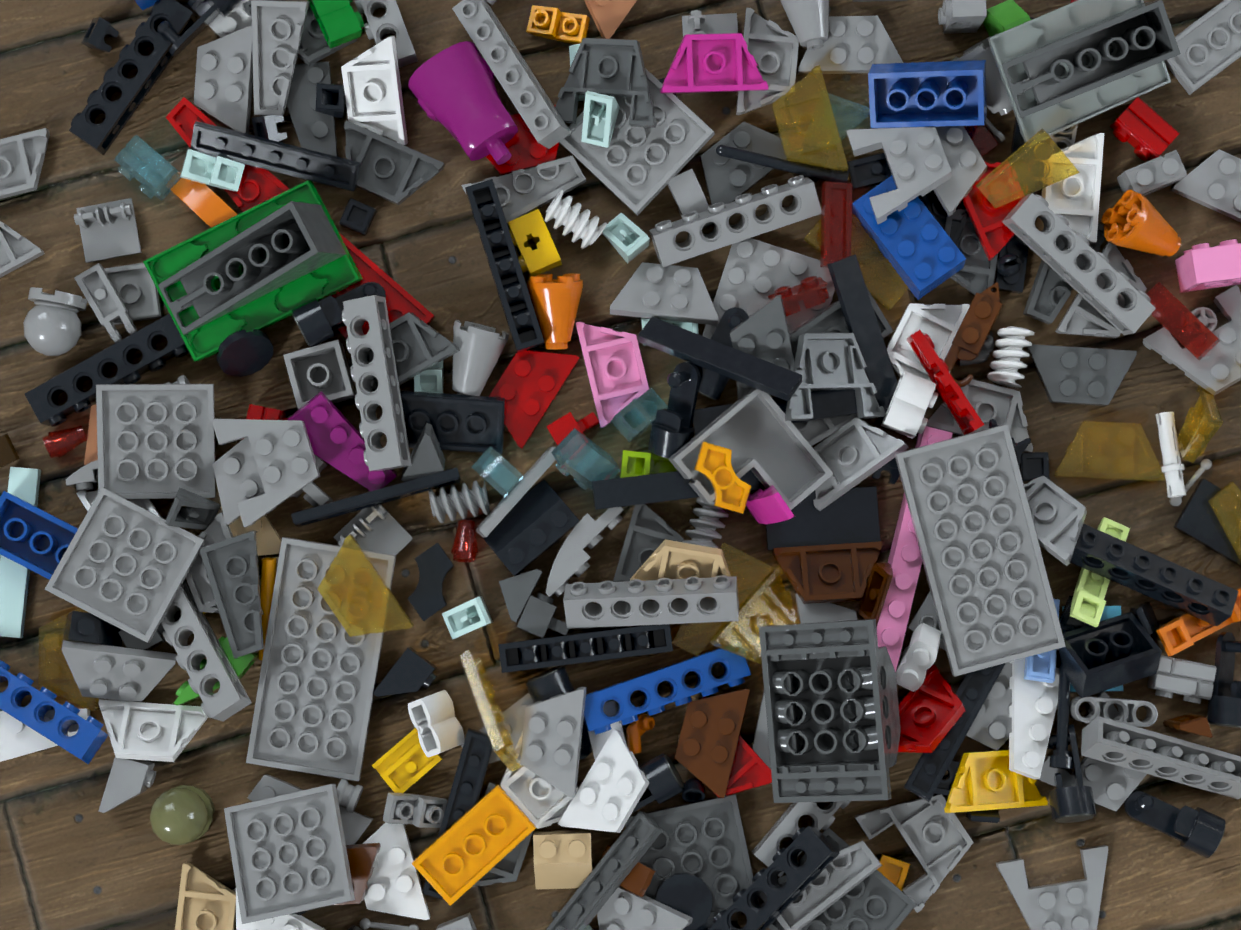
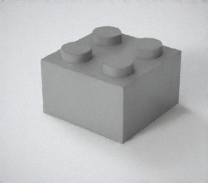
M339 340L283 355L298 410L321 391L333 404L355 398L356 390L343 344Z

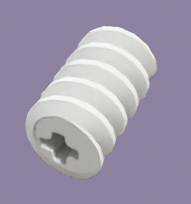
M561 190L548 206L544 221L547 223L553 218L556 219L554 229L564 225L562 235L565 236L572 231L574 233L571 240L573 243L581 238V249L588 245L591 246L603 232L607 223L598 226V216H594L589 220L590 210L586 209L580 213L581 203L578 202L571 206L573 198L567 196L562 200L563 190Z
M1014 326L999 329L997 334L1003 339L996 340L995 345L1001 350H996L992 354L999 361L990 363V367L995 372H990L987 376L988 379L999 385L1021 388L1022 386L1015 383V380L1024 379L1025 376L1017 371L1021 368H1027V365L1021 362L1020 358L1029 357L1030 355L1022 349L1023 347L1032 346V343L1027 341L1025 336H1033L1035 332Z

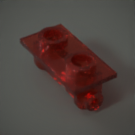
M807 277L801 280V284L794 287L783 286L777 288L774 294L768 296V299L772 301L775 296L782 295L785 314L789 316L801 311L798 301L803 300L806 309L825 303V299L829 298V293L825 287L827 282L821 277Z

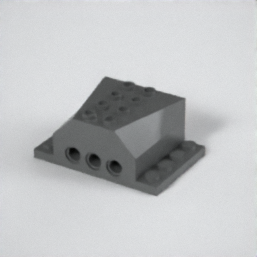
M876 619L760 626L759 635L774 803L891 799L889 768L897 762L901 727L896 672L886 646L878 647Z

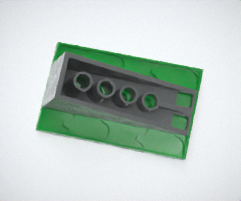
M309 180L143 261L194 361H200L219 352L220 344L237 331L246 330V332H254L253 329L263 330L288 316H292V309L314 298L320 301L330 295L332 296L363 279L313 182Z

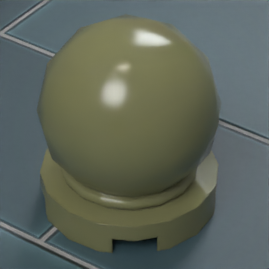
M186 784L171 788L156 798L151 808L150 822L152 830L162 841L170 845L191 843L209 831L215 808L211 797L201 788Z

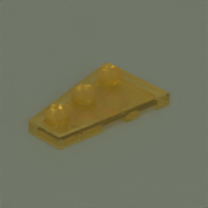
M1041 129L981 180L976 187L994 208H998L1080 172L1047 132Z

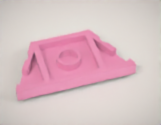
M576 322L600 428H604L649 391L637 336L627 332H618L605 327H596L583 322Z

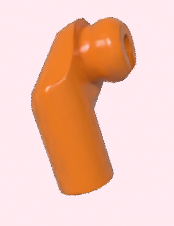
M645 713L637 715L639 720L630 723L626 728L627 747L633 754L642 752L641 736L649 729L652 730L655 726L654 718Z

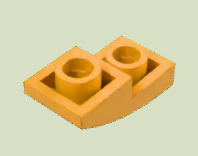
M532 5L526 32L551 40L580 44L582 39L587 36L590 18L587 15L561 12L558 8Z

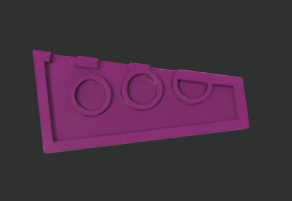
M322 391L287 419L304 421L313 453L368 490L381 489L397 477V473L393 469L369 471V467L364 461V451L366 450L364 438Z

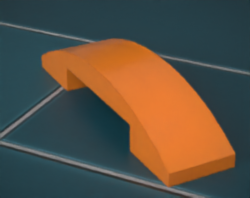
M181 178L170 189L210 228L238 215L206 184Z
M1241 587L1236 589L1238 595L1232 615L1220 625H1212L1185 613L1157 629L1156 631L1168 657L1194 645V642L1231 623L1241 621Z

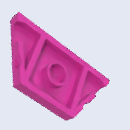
M741 33L686 34L681 41L660 90L661 93L768 90V84L763 80L757 69V63L753 55L749 53L747 43Z

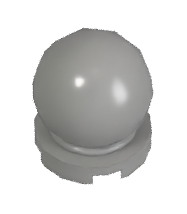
M32 287L29 290L28 299L33 301L35 306L28 311L23 322L24 336L30 346L37 352L46 356L62 355L76 346L81 336V321L76 313L86 310L87 299L55 290V295L42 292V288Z

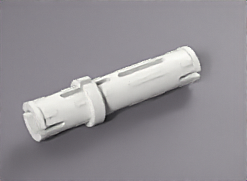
M1174 412L1156 414L1163 458L1161 471L1165 474L1167 497L1186 496L1183 480V470H1185L1184 464H1181Z

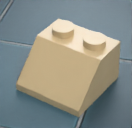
M591 830L534 831L533 852L536 889L579 888L592 872Z

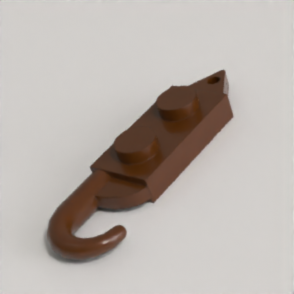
M998 282L980 294L976 292L944 360L950 374L957 359L971 361L979 356L1003 307V304L1000 303ZM993 288H996L997 291H996V292H992V289H993ZM969 374L963 380H954L960 388L965 387L971 382L973 375Z

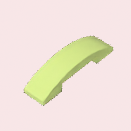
M1104 517L1097 530L1126 542L1130 528ZM1081 568L1072 599L1070 616L1098 627L1106 604L1104 598L1110 580Z

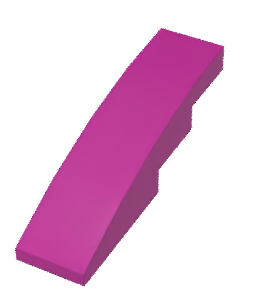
M773 485L765 491L760 488L753 494L749 492L746 507L758 523L772 524L794 517V514Z

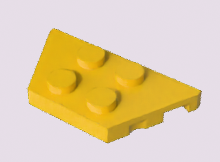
M1009 750L964 753L944 811L945 813L1046 806L1048 801L1045 796L1040 795L1035 785L1037 780L1009 770Z

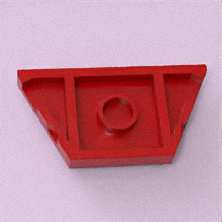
M518 113L510 115L518 128V132L505 144L512 155L511 158L504 164L498 165L491 154L485 156L496 171L503 176L512 173V171L525 170L536 167L538 164L556 160L560 142L550 149L538 143Z
M984 161L987 165L986 172L979 181L975 182L972 190L962 201L988 261H990L1015 235L1002 221L1024 197V194L1010 163L996 162L989 164Z
M527 350L515 354L489 397L505 398L504 424L519 448H524L580 357Z
M934 664L927 670L921 687L914 692L910 691L899 704L901 733L898 752L932 753L965 712L963 703L953 693L951 686L943 679Z
M741 736L726 796L772 783L771 769Z

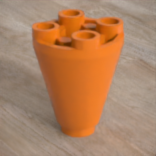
M1127 190L1113 208L1107 209L1102 216L1101 222L1105 224L1104 237L1113 245L1167 257L1173 256L1181 246V238L1178 237L1177 232L1144 195L1133 190Z
M553 274L530 276V281H527V288L544 342H546V349H567L568 342L571 341L583 288V280L580 279V274H563V276H557V279H553Z

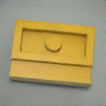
M415 728L372 766L394 793H404L443 758L439 754L431 757L425 755L419 742L418 730Z

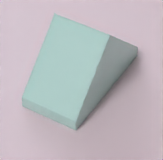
M590 91L585 93L581 142L606 148L609 147L620 109L615 97Z
M620 213L611 220L602 232L627 263L649 246L650 238L623 213Z
M482 596L442 613L452 640L493 623Z

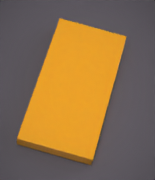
M497 784L414 859L412 865L451 906L534 831L536 825Z

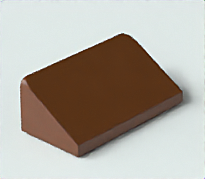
M874 562L858 612L865 620L876 619V626L893 577V571L889 563Z
M1188 713L1164 720L1163 722L1165 727L1212 738L1210 726L1205 716Z

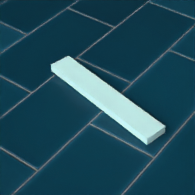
M10 467L8 493L37 507L41 470ZM2 555L0 556V636L23 638L30 569Z

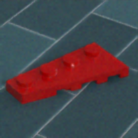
M921 330L910 335L906 340L930 380L936 384V390L964 435L969 434L985 425L960 386L949 373V368L945 361L939 358L934 351L935 346L929 335L923 334Z

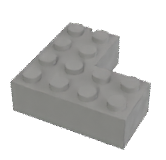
M756 388L749 390L669 458V461L684 479L692 478L688 484L702 501L708 504L715 500L712 483L704 474L694 470L702 442L731 449V464L737 477L740 479L751 470L766 489L772 485L776 488L790 510L834 474L791 421H785V413L771 396Z

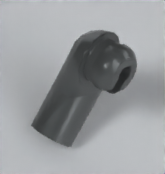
M990 334L988 335L976 359L971 361L957 359L958 365L966 366L984 363L994 349L993 337Z

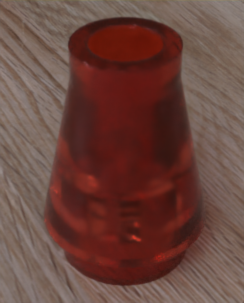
M81 425L48 432V436L42 438L51 458L56 456L60 458L81 443L87 441L86 434Z
M458 521L451 549L453 561L463 563L476 561V556L479 555L474 521Z

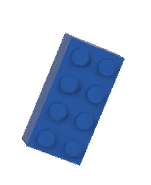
M986 60L872 64L868 72L871 128L975 126L985 124L987 117Z
M890 176L853 202L851 214L913 295L919 300L963 269L966 258L919 197L908 202V206L900 212L896 210L888 215L887 220L883 223L877 224L870 204V197L897 189L893 176Z
M3 491L0 496V555L50 580L78 528Z

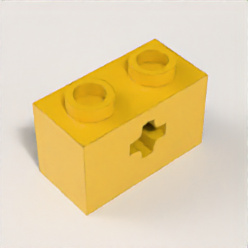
M539 209L508 222L513 245L517 246L521 253L518 260L523 273L528 271L530 276H536V274L544 273L562 265L561 258ZM533 239L537 243L536 250L532 251L531 247H527L528 240Z

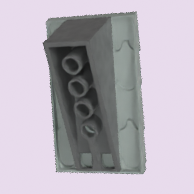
M1076 0L987 38L1026 146L1170 83L1171 79L1164 61L1181 54L1162 0L1146 3L1143 0Z

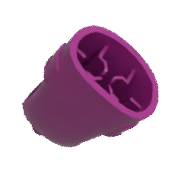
M459 42L442 50L423 63L412 74L408 86L418 99V104L425 111L428 118L440 122L450 132L471 161L479 160L491 154L496 163L501 165L511 158L512 155L505 144L516 135L518 128L500 100L495 87L494 73L485 59L482 58L473 42Z

